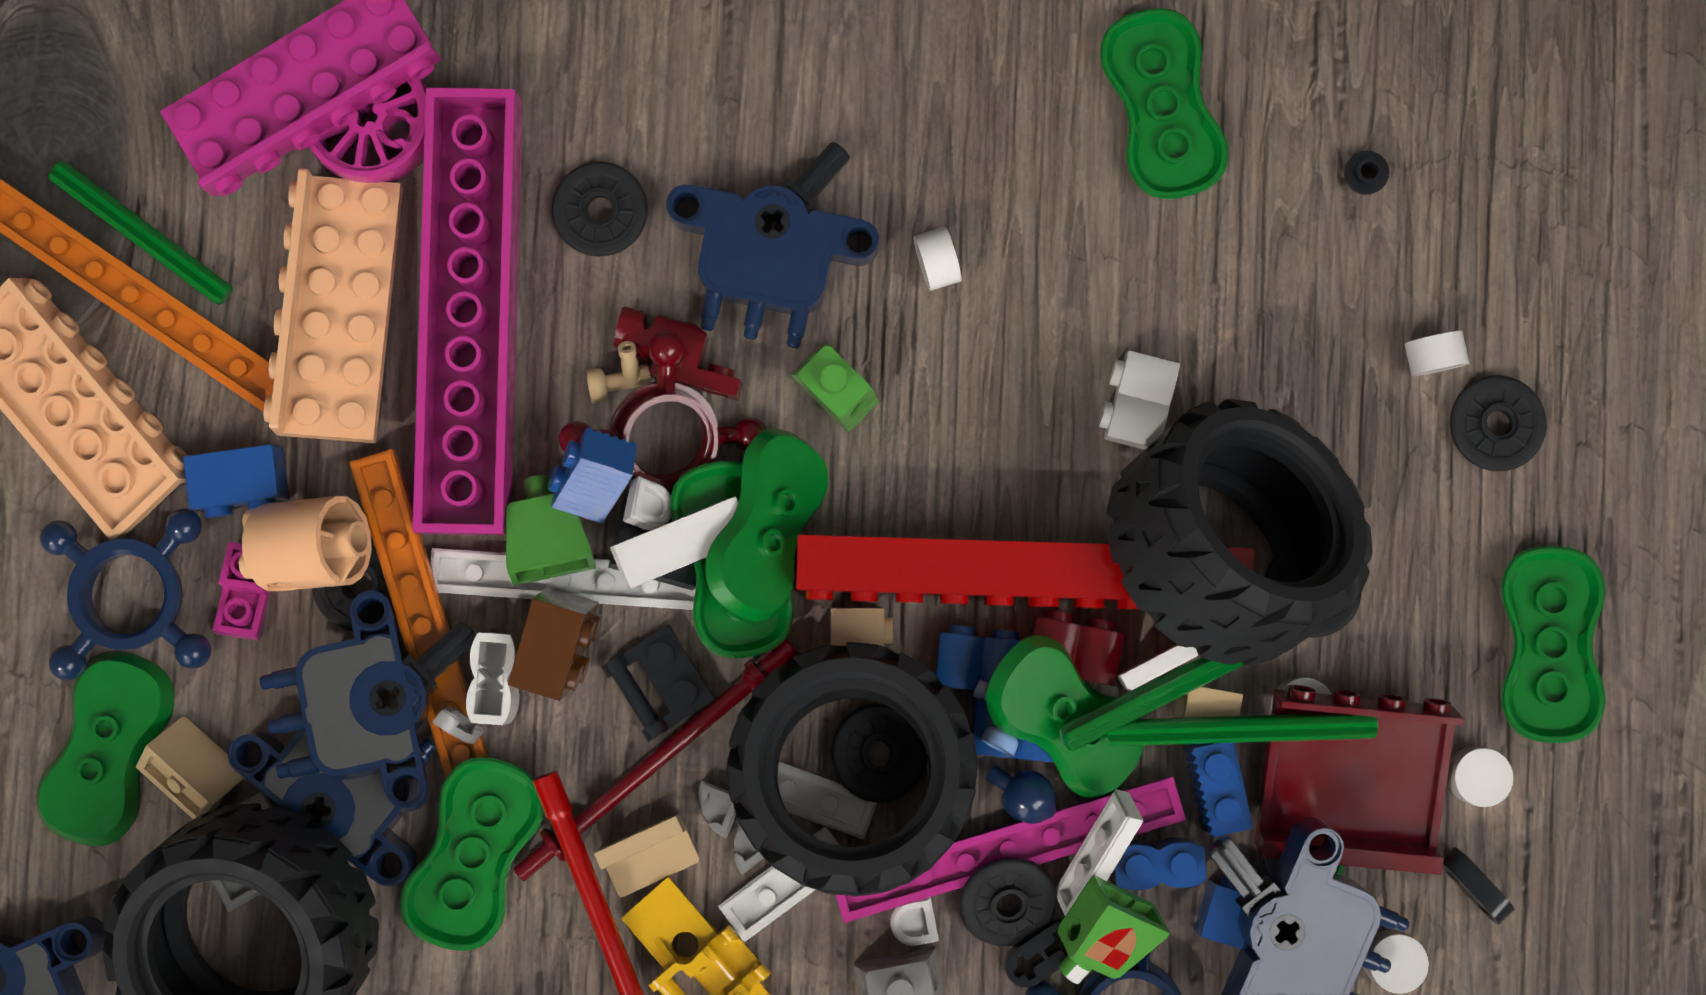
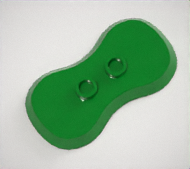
M1166 8L1145 9L1116 20L1103 35L1100 47V60L1107 79L1121 97L1126 109L1129 125L1126 162L1131 177L1143 192L1161 199L1188 197L1209 189L1221 179L1228 162V144L1222 129L1208 111L1200 89L1202 45L1197 30L1185 15L1176 10Z
M769 428L761 431L749 443L743 457L741 494L738 505L730 521L715 537L706 558V581L714 598L730 612L751 621L771 619L785 605L794 582V561L798 535H800L804 526L817 512L827 492L828 470L824 460L806 441L789 431Z
M734 461L712 462L697 466L683 474L674 485L671 494L670 515L672 522L735 496L739 502L742 463ZM706 558L694 562L696 590L693 603V621L698 636L710 651L726 658H748L766 653L776 648L786 639L793 623L794 610L791 595H789L780 612L773 618L766 621L744 619L723 607L710 592L706 581Z
M1541 546L1527 549L1517 554L1510 561L1504 572L1501 584L1503 605L1510 620L1514 636L1513 658L1502 688V708L1510 726L1519 735L1527 739L1543 743H1567L1580 740L1590 735L1597 728L1602 719L1606 704L1604 684L1593 654L1594 630L1605 599L1604 579L1596 562L1589 555L1579 550L1562 546Z
M1040 635L1026 637L1013 646L996 667L986 692V706L992 721L1002 732L1015 738L1029 741L1042 748L1052 758L1063 781L1074 793L1086 798H1099L1109 794L1127 779L1141 757L1144 745L1110 746L1106 735L1075 751H1070L1064 746L1059 733L1061 726L1117 698L1101 694L1092 689L1081 678L1071 656L1058 641Z
M104 652L90 659L86 663L84 672L75 679L72 690V725L68 739L62 751L42 775L36 793L38 814L43 824L56 835L82 845L104 846L118 841L132 826L139 805V770L136 768V765L146 745L155 739L165 728L174 707L172 682L168 674L158 665L130 653Z
M480 757L471 758L460 763L446 777L439 796V827L435 842L429 854L410 874L401 893L400 909L402 918L407 928L416 936L441 948L468 951L485 945L498 932L505 916L506 879L510 866L518 852L539 828L544 814L543 807L532 782L534 778L529 773L502 760Z

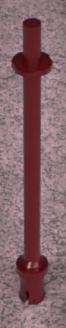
M785 639L776 648L763 653L754 662L749 659L744 664L746 668L743 670L742 678L577 814L574 820L580 835L747 697L775 668L793 661V657L798 655V652L788 640ZM547 828L540 832L544 843L513 868L517 876L524 882L555 856L563 862L566 861L556 834Z

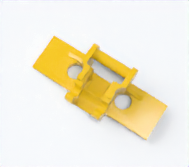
M669 876L621 917L627 927L664 968L648 984L653 992L658 990L662 995H686L672 979L678 971L682 970L690 978L694 976L710 995H771L761 982L771 974L769 969L763 962L757 959L738 937L737 932L731 925L725 926L719 932L714 926H711ZM681 932L692 933L698 940L697 952L688 957L677 954L673 948V939L677 934Z

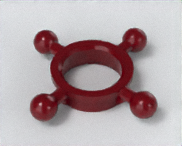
M665 331L656 334L649 344V355L657 364V381L642 385L630 392L616 408L610 421L609 429H594L593 431L600 430L602 434L608 433L611 437L617 436L619 440L625 438L629 443L630 431L635 420L650 406L661 402L674 401L693 408L700 419L703 436L697 455L686 467L670 474H653L641 469L634 462L631 480L640 476L660 484L671 495L674 485L683 474L697 466L714 461L718 445L736 444L741 450L746 451L753 438L761 431L766 430L767 427L761 420L754 417L744 418L736 426L718 427L714 411L706 399L693 388L675 382V365L684 356V343L677 334ZM572 421L563 426L559 433L561 449L565 452L570 440L578 442L585 429L590 426L581 421Z

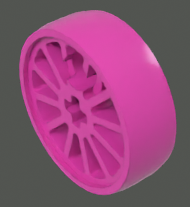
M422 79L417 81L408 80L405 84L410 85L412 88L410 93L388 102L386 100L379 104H373V102L357 111L358 116L350 123L341 127L332 126L320 133V139L310 146L309 149L320 163L343 179L359 183L394 182L405 177L424 160L426 88H428ZM417 103L418 116L414 118L409 112L402 110V108ZM375 113L378 117L375 123L368 121L364 124L361 121L364 114L371 116ZM398 122H408L410 125L409 135L404 140L400 138L392 141L390 139L392 126ZM347 131L335 148L329 152L326 139ZM358 138L355 163L353 165L344 163L342 157ZM369 142L374 143L381 163L378 165L365 166ZM386 144L399 154L389 160L383 145Z

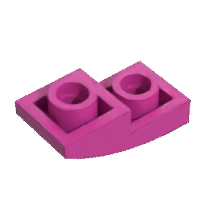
M228 542L218 583L223 589L212 631L217 635L260 641L270 591H266L258 586L253 579L243 577L239 569V559L243 554L242 543Z

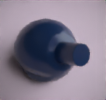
M994 765L988 773L986 780L1004 791L1001 797L1004 809L1014 819L1028 824H1039L1055 815L1056 793L1049 779L1041 773L1025 770L1011 776L997 765Z

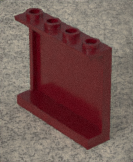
M1290 685L1288 690L1275 689L1271 715L1340 713L1377 717L1378 735L1371 739L1273 741L1267 743L1254 841L1261 858L1279 859L1296 822L1302 818L1316 817L1336 831L1343 840L1344 850L1338 865L1441 875L1444 857L1437 849L1455 725H1464V718L1451 706L1449 701L1438 698H1425L1423 703L1406 702V698L1395 694H1379L1378 699L1361 698L1360 693L1345 689H1336L1333 691V695L1316 693L1314 688L1303 685ZM1324 834L1316 835L1310 841L1309 851L1321 847L1324 842Z

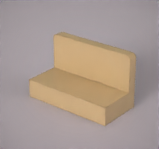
M181 717L148 743L136 765V768L192 819L205 812H215L221 800L245 779L230 765L228 754L187 717Z
M680 812L608 844L594 853L600 869H607L620 897L629 895L688 868L700 860Z

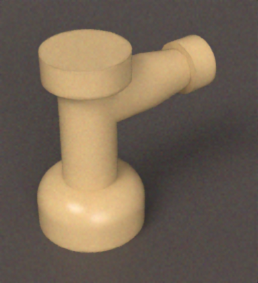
M624 341L618 345L622 372L605 375L600 368L586 369L592 404L604 402L608 397V392L637 388L651 382L648 363L639 365L636 357V346L633 342Z

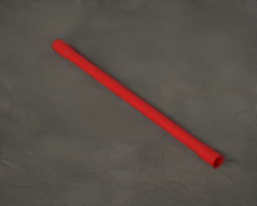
M553 771L532 780L545 815L553 826L619 995H644L572 815V806L558 771Z

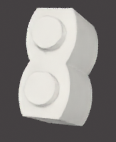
M1129 350L1124 355L1123 361L1115 360L1109 385L1116 386L1112 403L1105 401L1099 420V427L1106 429L1104 434L1105 440L1145 450L1164 433L1180 363Z
M478 632L474 638L470 651V666L475 678L469 686L466 698V710L471 723L505 725L514 720L519 707V689L508 686V681L521 640L518 634Z

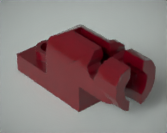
M626 306L622 308L614 336L613 346L616 349L624 341L633 342L636 346V356L649 362V358H651L649 355V344L652 338L660 332H673L682 339L685 349L683 358L675 365V382L685 384L694 390L736 401L739 400L743 384L740 379L734 378L735 370L715 364H710L708 371L702 369L709 338L696 324L658 315L654 319V324L647 329V315L645 311ZM653 361L650 375L657 380V364Z

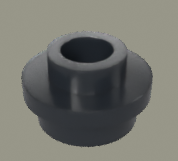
M1361 151L1353 155L1346 163L1344 178L1349 188L1361 195H1371L1380 191L1386 185L1389 178V167L1386 160L1380 154L1373 151ZM1363 165H1369L1373 168L1375 173L1373 179H1366L1362 176L1361 167Z

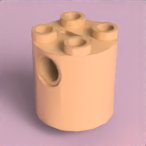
M347 496L267 503L257 508L248 509L243 515V554L239 559V569L244 578L253 579L258 586L266 591H289L352 585L362 578L368 568L372 551L370 528L360 506Z

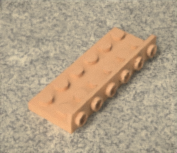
M303 168L298 169L297 181H291L289 205L294 208L292 224H286L284 230V248L289 250L287 266H282L279 273V290L281 293H284L282 309H277L274 316V333L279 336L277 352H272L269 359V377L274 379L272 396H266L264 403V421L269 423V428L278 436L376 443L403 195L401 183H359L343 178L312 176L309 169Z
M8 278L0 286V410L109 540L123 539L181 483H186L183 457L188 455L181 448L173 445L163 434V426L159 420L141 408L134 399L135 393L132 388L124 381L117 379L106 366L107 360L105 356L95 347L88 345L78 333L80 330L78 324L56 307L51 301L52 295L46 286L31 278Z

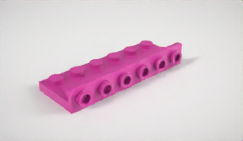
M344 0L164 108L160 113L200 179L197 182L201 189L213 197L218 195L227 196L243 186L242 180L256 172L265 173L277 167L282 161L281 157L295 148L296 150H303L315 144L320 139L319 134L330 127H341L350 123L358 116L357 111L372 102L373 104H379L390 99L396 93L395 88L408 80L417 81L428 76L434 70V65L441 61V58L405 0Z

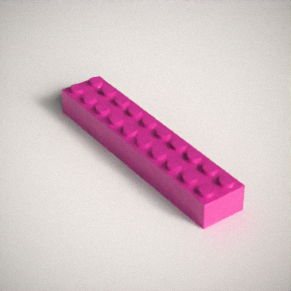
M426 88L413 532L419 534L506 536V507L512 502L523 122V101L515 89Z

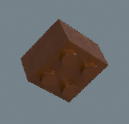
M549 586L532 598L508 686L561 701L570 690L575 691L578 683H583L590 662L589 657L583 656L585 649L589 647L591 640L595 641L602 622V616L596 614L599 602Z

